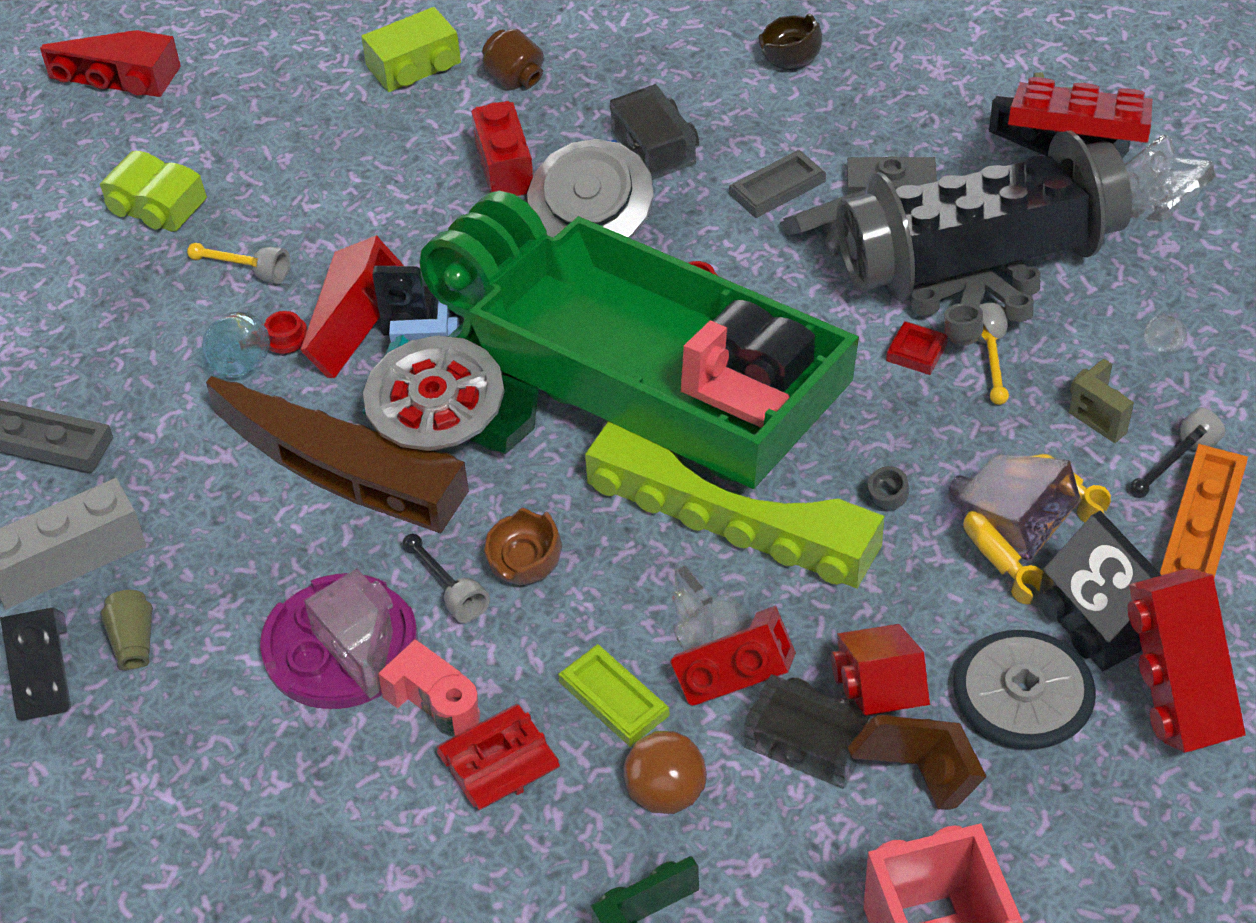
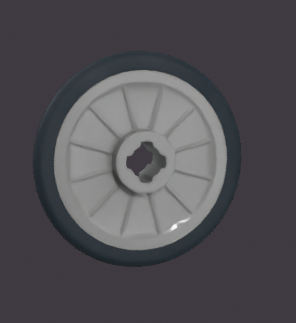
M1031 630L1002 631L977 641L961 657L953 680L955 699L965 719L984 736L1000 744L1015 748H1045L1070 739L1085 726L1093 712L1096 700L1094 679L1082 657L1061 640ZM1019 684H1027V687L1031 688L1030 691L1022 690Z

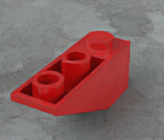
M139 30L42 44L40 47L49 78L60 82L91 85L99 89L108 88L126 91L134 95H149L161 98L181 67L173 36Z
M377 235L335 251L300 350L327 378H336L380 317L372 276L374 267L404 266Z

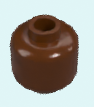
M519 29L498 30L484 44L482 54L484 55L483 68L505 89L516 90L522 85L529 89L542 77L543 51Z

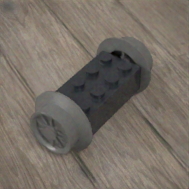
M1073 131L1058 132L1051 141L1048 156H1032L1027 158L1025 162L1007 166H988L981 172L963 176L948 175L942 177L937 182L920 186L904 185L895 189L885 174L881 172L873 173L867 181L865 195L844 199L839 202L836 215L838 240L847 273L859 291L885 286L896 300L904 301L908 300L912 295L914 285L1071 248H1074L1081 257L1094 256L1102 246L1104 234L1121 231L1128 226L1132 213V193L1125 164L1113 144L1104 140L1085 145L1082 139Z

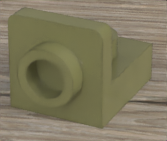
M1102 359L1090 370L1083 369L1074 378L1070 386L1072 398L1069 414L1113 443H1116L1128 432L1134 402L1125 397L1120 391L1108 386L1113 364L1106 359Z

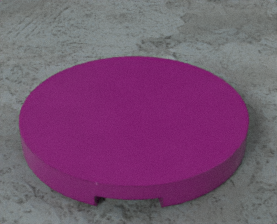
M342 573L310 580L311 586L297 592L284 603L279 602L268 615L261 633L260 647L263 663L269 678L284 695L310 707L342 709L361 705L382 695L378 673L415 639L418 641L417 625L411 606H408L396 592L389 589L386 582L371 576Z

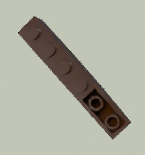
M210 376L206 381L214 412L246 441L278 464L305 480L355 504L441 534L469 492L465 462L458 460L448 453L401 447L380 436L378 432L371 430L365 425L352 424L331 417L321 410H311L290 403L282 397L270 396L249 389L238 382H228L214 376Z

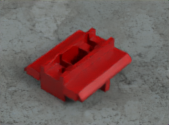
M519 704L501 711L436 746L438 749L437 754L445 766H449L451 774L473 808L476 806L478 810L513 792L518 796L524 792L523 787L560 767L559 759L546 743L545 735L543 732H539L531 721V715L528 712L526 713Z

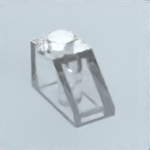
M356 568L307 598L304 602L312 632L367 696L371 698L378 694L380 690L378 673L385 667L393 634L389 609L393 607L389 594L378 581L371 584Z

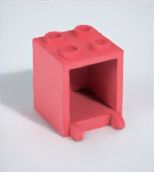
M981 823L964 828L961 826H948L938 830L932 836L908 842L892 840L882 844L876 850L868 852L863 909L869 923H908L903 909L948 897L956 914L922 923H1023Z

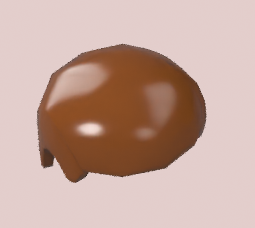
M521 508L512 516L499 520L490 529L486 537L484 554L492 572L497 577L512 584L528 585L544 580L558 566L562 542L558 528L548 512L540 515L526 508Z
M654 731L635 743L625 760L623 773L628 794L632 800L651 813L675 814L693 805L706 785L707 771L705 760L699 748L689 737L675 731Z

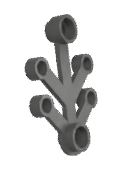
M1020 261L996 266L1012 277V286L991 271L992 267L921 283L922 286L914 289L912 292V310L919 315L934 314L940 309L941 299L964 290L961 303L950 306L944 313L945 333L954 344L962 346L971 345L978 340L983 332V311L980 308V304L982 303L985 290L1005 304L1007 319L1014 322L1027 321L1034 314V300L1031 295L1040 290V271L1034 267H1027Z

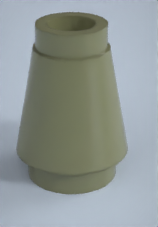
M121 590L114 592L104 600L105 607L101 610L100 616L117 659L118 667L124 671L145 667L150 662L153 606L150 602L146 601V596L141 591Z

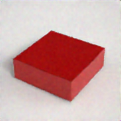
M904 321L887 351L886 361L931 375L947 346L948 336L945 333Z

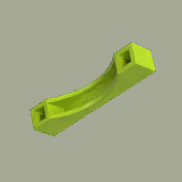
M609 421L585 453L587 483L592 485L601 494L606 496L618 495L636 502L640 508L649 513L661 512L681 520L690 529L697 531L705 529L723 536L736 547H751L767 553L782 565H797L818 573L823 580L831 584L838 585L843 583L857 589L883 544L884 515L839 498L807 503H779L756 500L728 492L703 480L685 467L669 449Z

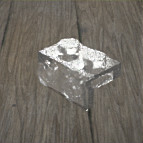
M1161 135L1125 164L1132 193L1131 218L1145 219L1151 223H1158L1169 219L1174 211L1189 199L1197 196L1203 187L1216 178L1213 162L1176 158L1171 136Z

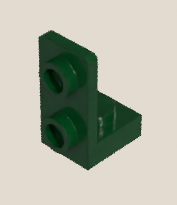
M692 856L677 863L674 861L666 862L655 868L647 878L627 888L616 887L601 896L598 902L590 905L592 923H638L637 921L699 891L698 864Z

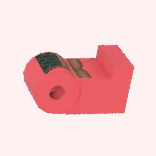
M416 639L378 673L382 697L398 709L404 702L410 700L432 716L436 728L445 735L456 736L479 723L480 711L478 708L476 686L471 680L461 674L460 671Z

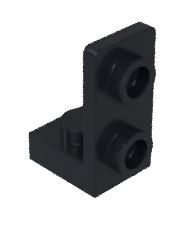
M374 267L372 276L383 336H389L390 321L432 319L436 297L430 292L428 286H423L421 269L419 267Z
M52 607L0 617L16 718L24 721L68 712L71 709V702L59 634L67 633L64 612Z

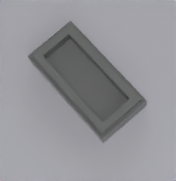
M797 150L729 185V195L752 216L758 218L825 183L826 172L802 151Z

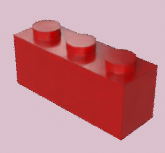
M1187 568L1128 584L1132 599L1128 603V616L1133 629L1140 637L1143 654L1139 656V669L1144 682L1151 690L1154 707L1150 709V721L1156 736L1163 743L1184 753L1246 736L1213 574Z

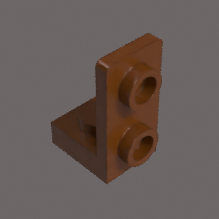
M877 715L866 722L862 731L848 746L849 753L853 759L917 764L938 809L951 810L957 808L987 777L961 724L956 722Z

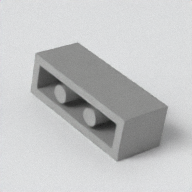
M117 478L0 528V600L5 610L147 546L135 510Z

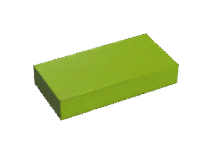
M599 644L558 674L559 683L629 747L670 716L669 707Z

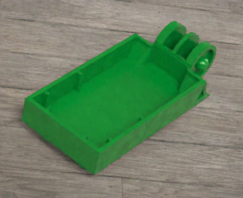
M496 191L486 194L469 210V213L459 216L448 227V231L437 234L421 250L420 269L430 292L440 303L447 305L448 309L464 317V323L447 337L463 338L486 349L499 365L501 371L545 391L557 402L575 405L707 467L715 476L723 480L739 482L752 489H755L853 381L859 336L580 216L576 217L556 236H548L539 215L527 202L512 193ZM733 300H744L754 303L766 310L774 318L782 317L796 321L816 335L814 362L784 392L790 396L777 412L771 409L765 412L764 426L762 428L681 392L684 345L710 320L713 321Z

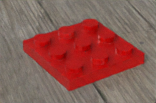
M1030 77L1028 83H1019L1011 105L1008 125L1059 132L1073 131L1076 134L1148 143L1153 99L1144 98L1145 92L1136 89L1120 88L1117 94L1099 92L1100 87L1094 84L1073 83V88L1071 89L1055 87V81L1052 79Z

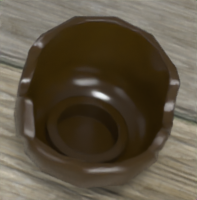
M810 13L805 18L797 15L777 18L765 27L763 33L759 34V43L763 55L772 65L784 70L802 68L811 63L819 54L822 45L820 23H817L814 16Z

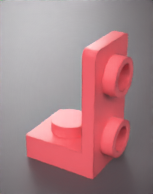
M710 320L684 345L681 392L762 428L764 426L765 412L768 409L777 412L790 396L727 368L726 365L729 358V351L725 349L727 327Z

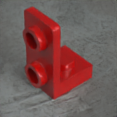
M775 605L757 612L750 627L675 654L671 659V665L688 704L694 706L788 673L796 652Z

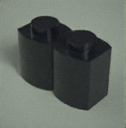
M733 300L713 320V322L727 327L725 349L729 351V358L726 367L779 391L785 392L814 362L816 335L812 331L791 319L774 318L770 313L754 303L744 300Z

